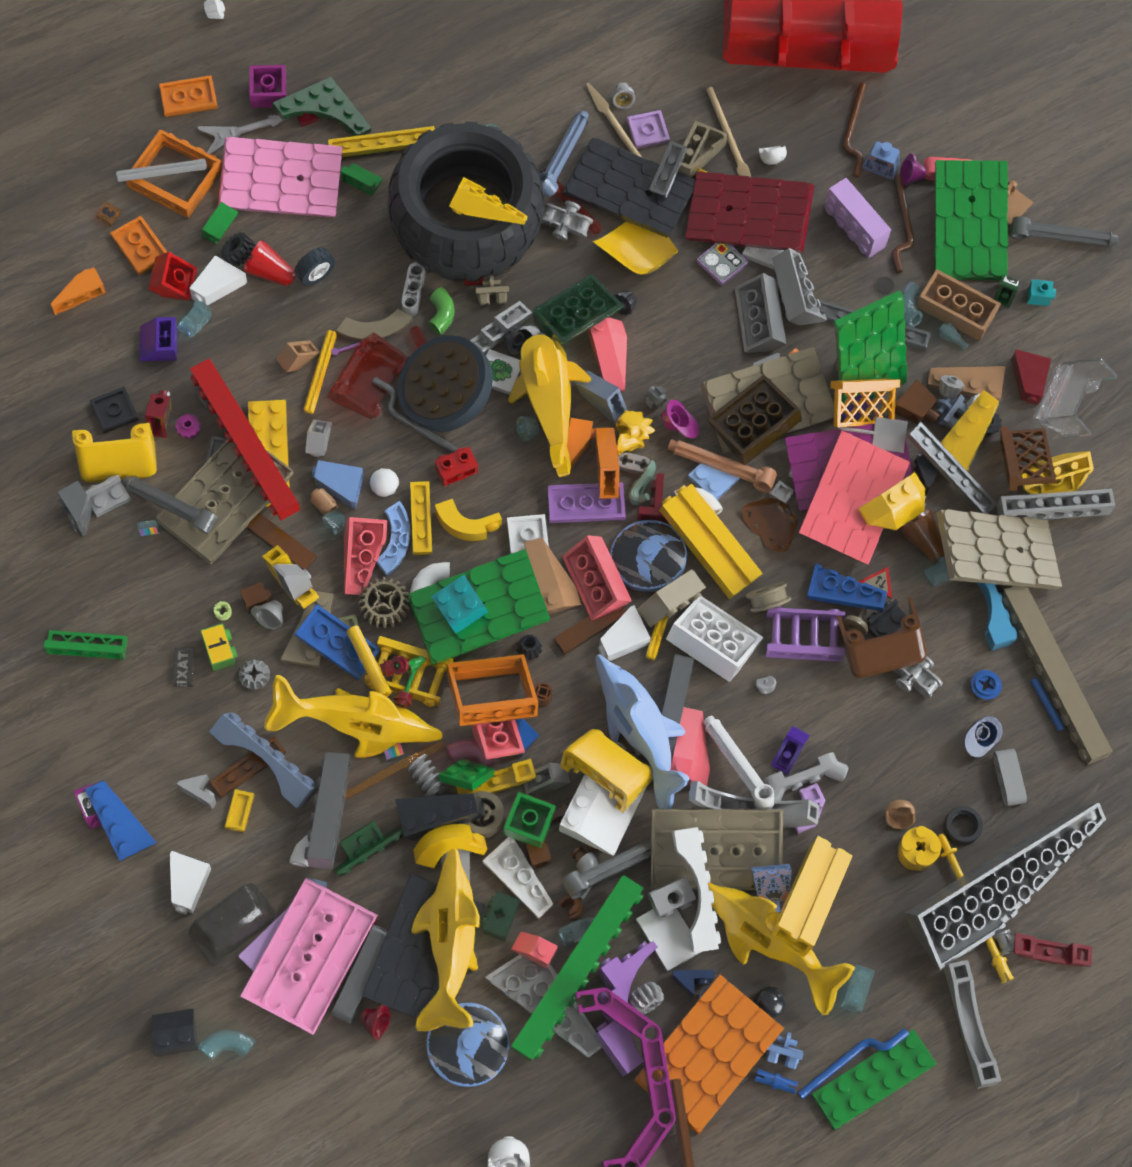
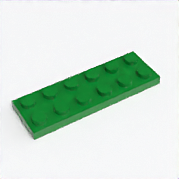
M914 1029L909 1031V1035L890 1050L878 1051L811 1095L834 1131L937 1064Z

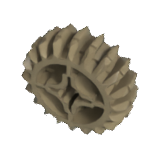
M383 577L382 581L379 582L376 578L375 584L369 582V588L363 587V593L359 595L361 600L358 601V605L361 607L359 609L360 613L364 614L363 618L365 620L369 619L370 625L376 622L377 628L380 624H383V627L386 629L387 624L390 623L391 627H394V621L400 624L401 618L407 617L405 612L410 611L408 606L410 605L408 599L409 592H405V586L400 587L399 581L393 583V578L391 577L389 582H387L386 578ZM375 595L377 601L370 608L369 601ZM399 598L400 605L394 610L392 604L395 602V599Z

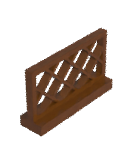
M1008 426L1000 427V444L1009 491H1016L1019 485L1056 483L1045 428L1009 431ZM1042 435V438L1039 440L1032 438L1033 436ZM1013 437H1021L1023 439L1019 442L1013 439ZM1029 441L1033 443V445L1031 447H1028L1025 445V443ZM1037 447H1040L1044 449V451L1040 453L1035 449ZM1021 448L1025 450V452L1023 454H1020L1016 450ZM1029 454H1032V455L1036 456V458H1034V459L1032 460V459L1028 458L1027 456H1028ZM1042 459L1047 463L1043 466L1038 461ZM1024 461L1028 464L1024 467L1018 463ZM1032 466H1034L1039 470L1037 472H1033L1029 469ZM1045 472L1049 474L1050 477H1043L1040 474ZM1024 473L1031 476L1030 478L1021 479Z

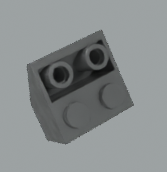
M76 481L58 491L60 499L57 501L65 517H68L74 531H79L83 537L86 535L93 509L84 489Z

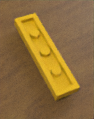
M429 481L410 482L413 555L432 554Z

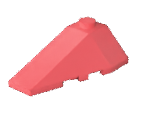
M609 317L589 320L587 323V334L602 379L619 387L620 392L625 391L627 335L622 321Z

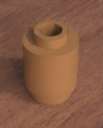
M317 488L310 494V502L322 514L329 516L337 509L336 500L324 488Z

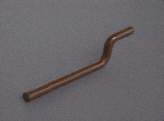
M865 83L859 84L843 141L845 151L857 159L853 172L854 178L860 177L864 157L859 150L852 148L850 143L866 89Z
M898 174L894 176L907 242L899 244L894 248L893 260L896 273H902L900 252L912 247L914 235L902 177Z

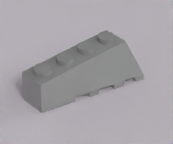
M788 248L773 257V269L777 275V284L781 291V299L785 306V315L788 321L797 325L825 322L827 318L825 314L821 315L819 310L821 306L820 301L815 299L812 293L814 286L806 278L808 272L800 253Z

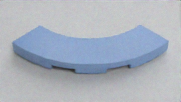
M400 501L384 511L391 526V539L376 564L386 577L400 565L410 543L409 518Z

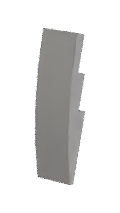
M519 301L497 315L492 323L481 329L479 335L470 341L486 354L489 349H493L504 340L503 336H506L510 328L520 326L532 315V312Z

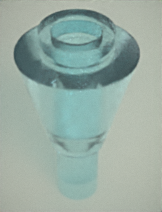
M945 322L939 328L940 334L938 336L956 343L964 351L969 346L961 338L951 322L948 324Z

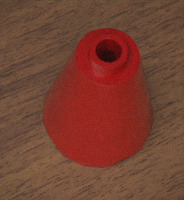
M260 240L253 249L252 255L247 260L243 271L284 286L291 285L296 278L294 269L266 242Z

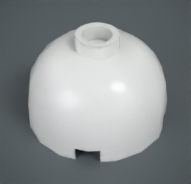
M504 1137L490 1148L488 1167H530L528 1149L525 1144L514 1137Z

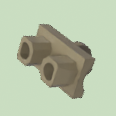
M489 275V280L482 281L483 286L490 287L476 288L475 290L480 305L490 304L489 295H496L497 304H506L507 294H509V286L494 287V285H501V280H494L493 275Z

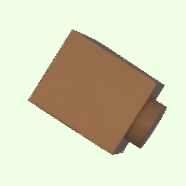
M310 340L291 342L284 346L276 360L286 372L298 371L320 356V351Z

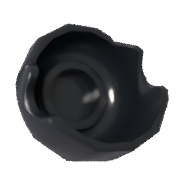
M771 986L761 989L755 995L753 1001L772 1018L779 1016L784 1011L786 1005L784 994L778 988Z

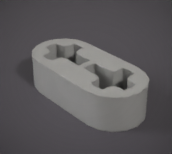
M627 452L618 455L619 470L642 475L650 463V459L644 456ZM623 459H627L626 465L622 464ZM642 463H645L644 469L640 468Z

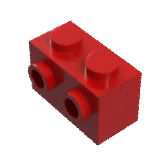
M462 447L449 455L439 456L435 460V470L445 487L477 474L478 463L470 447Z

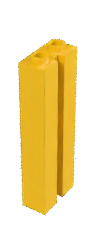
M690 484L688 487L683 485L676 491L678 495L673 498L669 496L661 502L663 505L659 511L683 538L688 548L730 600L763 573L693 484Z
M817 836L809 846L770 935L807 955L817 941L852 855L843 849L832 848L830 842Z

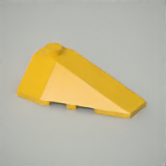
M464 177L449 205L458 214L463 213L469 216L523 225L528 217L509 204H501L499 197L487 195L484 193L485 188Z

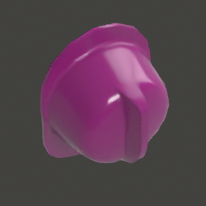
M670 400L667 403L666 410L660 414L665 427L670 431L680 432L688 438L697 437L699 434L697 421L679 401Z

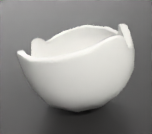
M785 146L759 148V154L763 163L776 165L785 159L787 150Z
M381 468L375 471L370 478L371 490L376 495L382 497L394 494L399 485L396 473L390 469Z

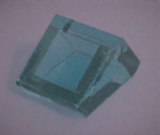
M339 510L330 512L322 517L323 522L334 535L344 529L345 517Z

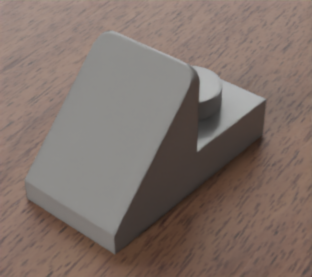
M208 775L180 780L177 783L179 790L213 810L217 804L215 795L207 789L203 791V788L209 781Z

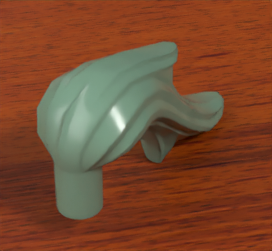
M653 460L650 461L640 478L633 483L628 495L632 505L640 506L643 502L650 499L649 494H643V492L653 479L656 465Z

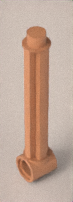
M671 439L668 450L673 451L674 455H679L752 482L755 489L763 493L771 491L777 477L776 471L770 467L756 469L680 441V439L679 441Z

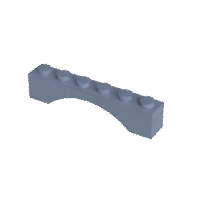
M231 712L222 714L209 733L223 745L244 747L260 756L274 772L280 785L282 796L296 808L305 806L317 789V786L313 784L314 781L300 773L299 768L295 764L285 760V756L281 752L269 746L270 743L266 739L256 735V731L251 726L241 722V718L237 714Z

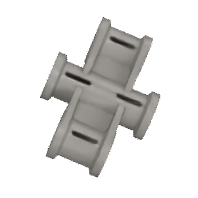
M565 201L566 206L564 209L550 203L545 204L546 209L541 223L556 228L552 232L554 237L566 241L568 238L567 233L569 232L579 237L587 238L586 233L593 220L585 215L576 213L580 209L578 204Z
M926 656L922 663L893 670L902 677L896 680V684L907 693L911 691L913 686L922 696L930 699L936 688L943 685L940 678L928 669L934 666L933 661L928 656Z

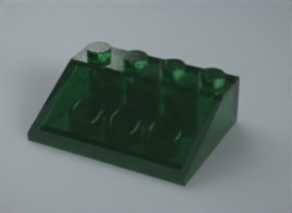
M590 274L532 309L534 324L540 327L546 336L561 344H565L621 310L624 306L593 274Z

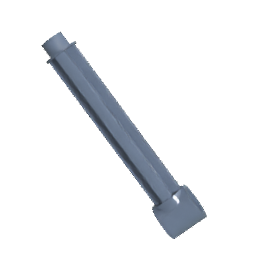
M579 111L578 114L574 115V119L546 171L539 174V179H541L544 188V197H549L558 190L557 178L583 129L588 124L589 115L585 111Z

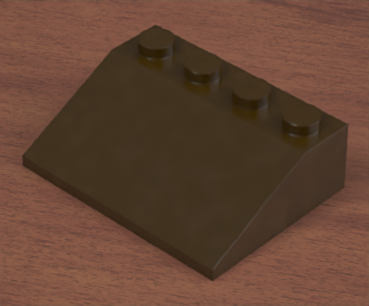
M762 375L708 417L707 421L732 453L746 465L800 423L802 416L801 409L765 375Z

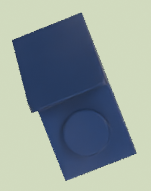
M673 970L671 976L672 980L693 998L694 982L701 986L709 985V982L714 980V970Z

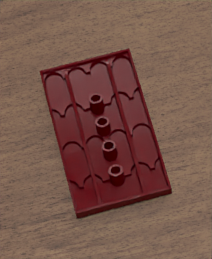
M697 172L685 238L691 241L783 251L790 248L803 253L814 185L800 181Z

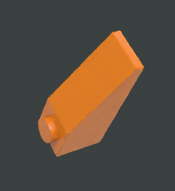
M94 267L85 269L77 274L52 301L51 307L55 315L106 293Z
M571 418L567 448L570 455L571 468L589 447L590 439L594 440L596 429L592 428L593 421Z

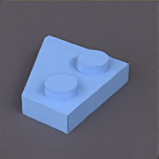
M703 464L698 465L688 475V479L698 488L713 494L717 500L740 480L738 477Z

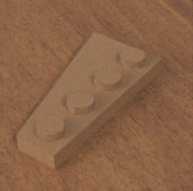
M1006 366L930 368L927 387L939 389L941 376L952 375L965 384L959 394L975 396L985 390L1000 401Z

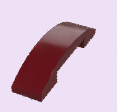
M1014 934L1013 954L1053 964L1091 966L1092 946L1077 943L1064 944L1036 939L1035 936Z

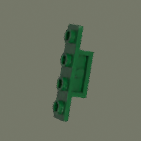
M372 820L345 837L339 843L349 859L335 867L333 872L336 875L341 874L343 876L352 870V866L357 863L360 865L369 859L368 856L372 853H379L386 848L385 845L392 841L393 843L401 839L403 834L402 827L398 826L383 836L375 821Z

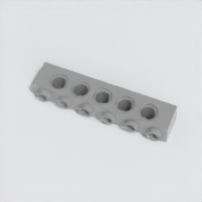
M1112 489L1001 496L996 506L998 516L1007 515L1044 520L1110 515L1115 507Z

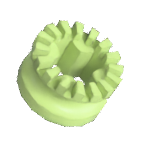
M220 601L215 604L214 614L218 620L224 621L231 617L232 610L227 602ZM222 607H225L226 611L228 612H224V614L221 615L219 611L222 609Z

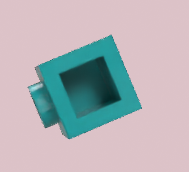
M1031 279L1027 290V304L1049 306L1051 300H1054L1056 295V289H1053V281Z

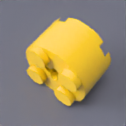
M924 826L912 828L905 833L898 844V859L909 870L925 871L934 864L940 855L942 848L940 840L933 831Z

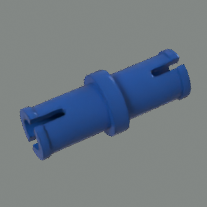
M758 1069L757 1074L765 1076V1078L756 1076L755 1082L771 1086L774 1090L777 1088L793 1095L795 1094L796 1089L788 1087V1085L797 1087L798 1081L781 1077L779 1073L775 1075Z

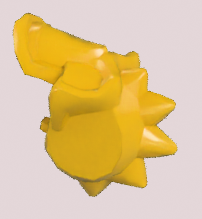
M625 410L619 416L616 422L619 433L617 443L618 455L626 450L631 452L637 448H644L642 440L649 439L648 434L655 432V429L649 426L653 422L652 419L643 418L642 412Z

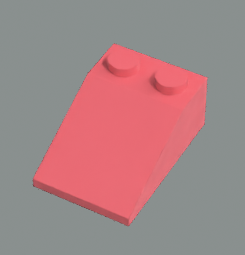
M515 720L470 725L473 736L486 760L525 753Z

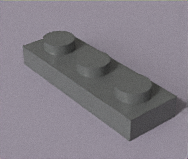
M673 141L669 142L649 188L650 192L667 198L686 154V146Z

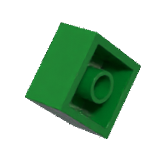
M518 792L504 826L503 835L541 849L554 817L556 806Z

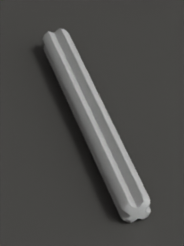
M205 159L120 170L116 172L117 181L121 182L205 170L207 166Z

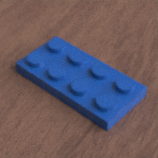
M317 604L294 636L357 681L365 672V668L346 633L351 627ZM365 638L375 658L380 648Z

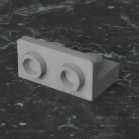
M119 475L110 476L104 482L92 485L85 491L97 517L131 501Z

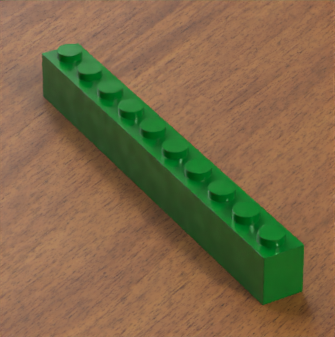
M624 875L621 877L512 1044L511 1050L529 1062H532L534 1058L536 1060L539 1059L544 1051L541 1046L545 1041L550 1042L555 1034V1031L552 1029L556 1023L561 1025L567 1015L564 1013L567 1006L572 1007L575 1003L574 992H577L578 989H584L589 981L586 978L589 972L594 973L600 964L597 961L601 954L605 956L610 949L609 941L612 937L616 939L621 932L620 924L622 921L627 922L632 915L631 907L633 904L638 905L644 895L641 894L643 887Z

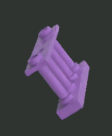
M782 606L767 609L766 618H773L772 642L767 643L765 657L842 662L845 656V648L838 646L837 616H841L843 621L845 612H840L838 609L824 611L782 608ZM780 618L792 619V641L790 645L780 642ZM800 620H811V644L809 646H803L799 643ZM819 621H830V646L820 647L818 644Z

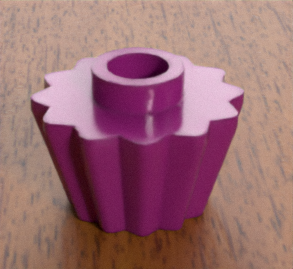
M186 414L176 420L175 428L177 433L183 438L191 440L199 434L201 423L199 418H195V415Z

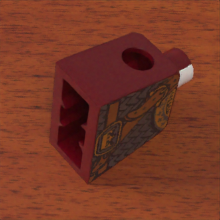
M160 390L158 394L151 395L145 419L146 423L150 424L153 437L167 438L172 416L171 398L168 391Z

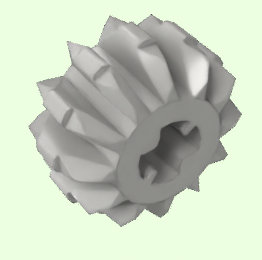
M649 981L637 987L635 991H632L628 999L632 1007L645 1015L661 1004L664 994L659 985Z

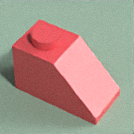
M520 932L511 950L547 969L557 952L558 946L540 936Z

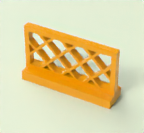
M900 380L831 381V389H835L834 427L875 424L876 417L883 418L882 414L885 410L888 411V419L895 420L896 387H900ZM886 391H889V399L885 401L883 395ZM859 392L862 398L857 403L854 397ZM872 392L876 395L873 402L868 398ZM841 393H845L848 397L844 403L841 402ZM880 400L883 406L878 411L875 406ZM866 401L869 407L864 412L861 406ZM850 402L855 406L851 412L846 408ZM857 411L861 414L858 421L853 417ZM871 411L875 413L872 421L868 417ZM844 412L847 417L843 422H840L841 414Z

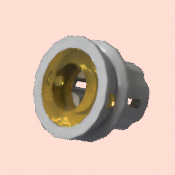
M627 83L615 85L612 93L614 105L621 109L632 106L636 99L634 90Z

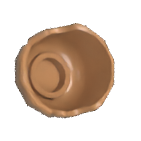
M906 800L890 802L885 810L886 822L888 826L894 829L911 827L915 823L913 805Z

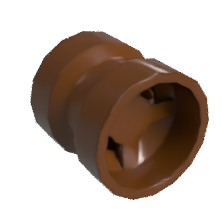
M544 682L538 683L534 687L538 706H548L552 701V687Z

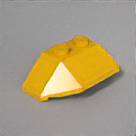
M1090 451L1065 453L1051 457L1056 483L1023 485V489L1030 494L1078 491L1089 473L1091 474L1094 470ZM1044 460L1038 461L1043 466L1047 463ZM1032 466L1029 470L1037 472L1039 469ZM1045 472L1040 474L1043 477H1050V475ZM1024 473L1021 479L1030 478L1031 476Z
M914 472L858 508V511L867 525L897 530L925 511V488Z

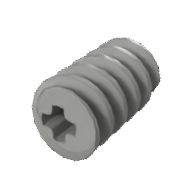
M421 755L409 766L408 773L413 774V780H417V785L422 786L421 791L426 793V797L440 796L448 790L449 785L442 786L443 782L438 781L440 773L433 774L436 767H428L432 761L428 760L425 762L424 760L427 755Z

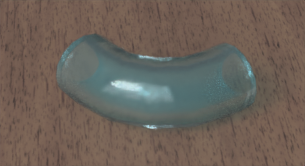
M911 280L904 286L901 293L904 300L905 323L910 327H915L921 322L923 317L922 312L915 305L916 300L923 291Z
M225 1029L212 1033L200 1043L198 1048L212 1060L226 1050L234 1051L244 1057L254 1047L256 1040L239 1030Z

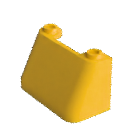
M149 423L135 425L131 430V439L93 443L92 435L89 431H72L79 472L82 480L86 483L104 482L108 477L119 475L121 480H124L126 476L147 478L153 476L157 471L155 441Z
M598 729L589 730L569 745L563 752L560 767L567 773L574 768L576 774L579 771L583 772L609 791V798L616 799L618 804L615 808L622 813L637 799L653 778L650 766L637 760Z

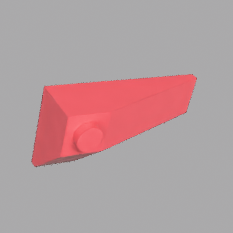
M345 518L344 594L360 595V593H363V587L368 586L373 569L386 541L387 520Z
M684 707L680 725L684 728L685 734L677 736L670 770L680 771L688 775L689 781L687 786H691L692 781H699L707 786L710 765L703 711Z

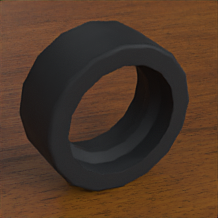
M968 806L956 807L948 813L944 820V833L952 843L959 846H967L974 843L981 835L983 829L982 818L973 808ZM965 815L973 821L975 829L970 836L962 837L953 831L952 821L956 816Z

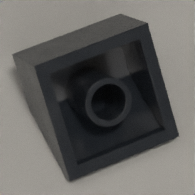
M194 1009L152 1015L153 1048L157 1057L199 1050Z

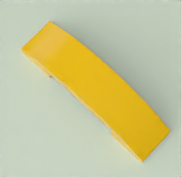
M528 759L514 763L511 767L494 771L492 778L473 791L457 786L456 788L458 794L486 791L493 794L536 779L532 760Z

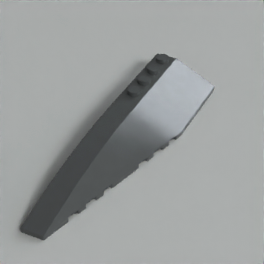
M1095 802L1029 836L904 912L912 932L938 969H942L1000 932L1006 926L1005 923L1010 918L1015 917L1018 913L1017 910L1031 900L1030 897L1033 893L1039 891L1059 870L1058 867L1063 862L1066 863L1070 858L1069 855L1075 849H1079L1082 846L1084 839L1087 836H1091L1106 820L1099 802Z

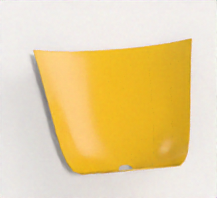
M628 221L604 237L593 241L625 267L642 275L656 271L678 253L677 248L669 237H663Z

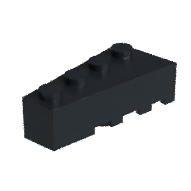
M474 793L395 799L404 837L412 841L422 838L428 832L440 826L465 824L486 816L481 797Z

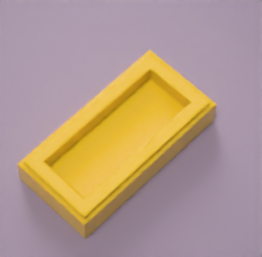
M234 790L225 829L245 833L255 796L254 793Z

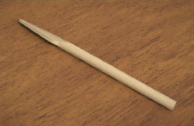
M587 83L586 85L597 109L604 113L628 150L642 157L610 111L609 103L590 83Z
M709 87L706 91L723 132L728 133L727 142L738 166L737 173L741 176L751 177L749 167L743 162L713 88Z

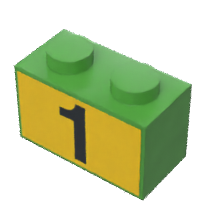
M223 623L200 630L213 671L236 665L234 658L238 657L235 646H230L229 640H232L229 629L224 628Z

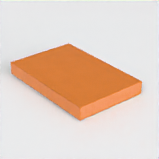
M212 75L159 84L165 117L218 108Z
M142 216L110 232V236L139 276L153 268L156 256L167 252Z

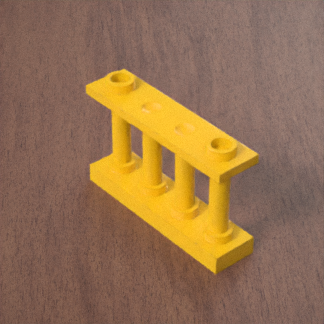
M379 636L377 646L380 648L381 655L377 664L380 670V664L384 663V659L387 661L388 656L391 654L398 655L399 657L403 656L408 661L412 658L423 656L425 662L417 669L408 693L412 695V699L422 701L429 707H440L441 697L436 696L443 674L447 671V663H454V658L432 665L436 667L437 671L428 694L418 691L425 667L431 665L426 650ZM394 673L392 682L387 681L392 693L397 694L398 691L405 690V686L399 685L402 675ZM365 675V684L375 690L369 676Z

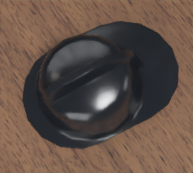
M534 325L514 326L508 330L503 339L511 354L521 355V348L527 339L535 335H545L540 327Z

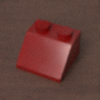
M171 252L156 256L148 289L161 297L188 301L191 299L190 287L195 281L197 267Z

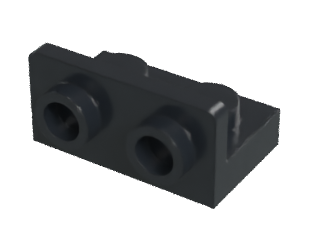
M897 599L892 602L890 600L887 601L883 612H873L867 618L868 631L874 638L893 634L901 628V620L907 615L897 605L899 602Z

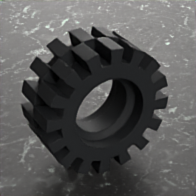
M244 232L234 234V237L231 236L230 240L225 242L226 245L222 247L223 250H221V256L234 267H238L240 264L243 265L245 260H249V256L252 255L251 253L256 246Z

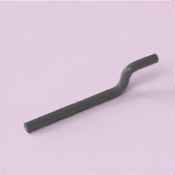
M377 377L373 379V384L389 393L390 399L387 404V410L393 418L451 453L458 449L396 411V390Z

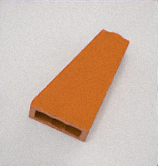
M596 428L595 447L600 499L619 498V460L614 428Z

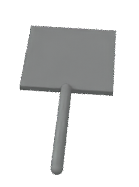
M876 417L874 431L849 427H839V429L872 434V445L886 451L904 453L908 421Z

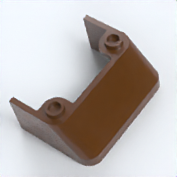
M912 597L908 598L909 615L901 620L902 631L864 640L863 634L858 630L845 632L841 616H837L838 632L843 648H845L850 671L854 677L864 678L919 664L926 659L927 652L921 623Z

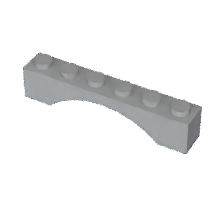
M965 960L950 963L944 968L976 1089L997 1085L1001 1082V1077L981 1024L969 962Z

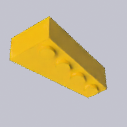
M985 390L980 393L941 442L967 472L999 405V401Z

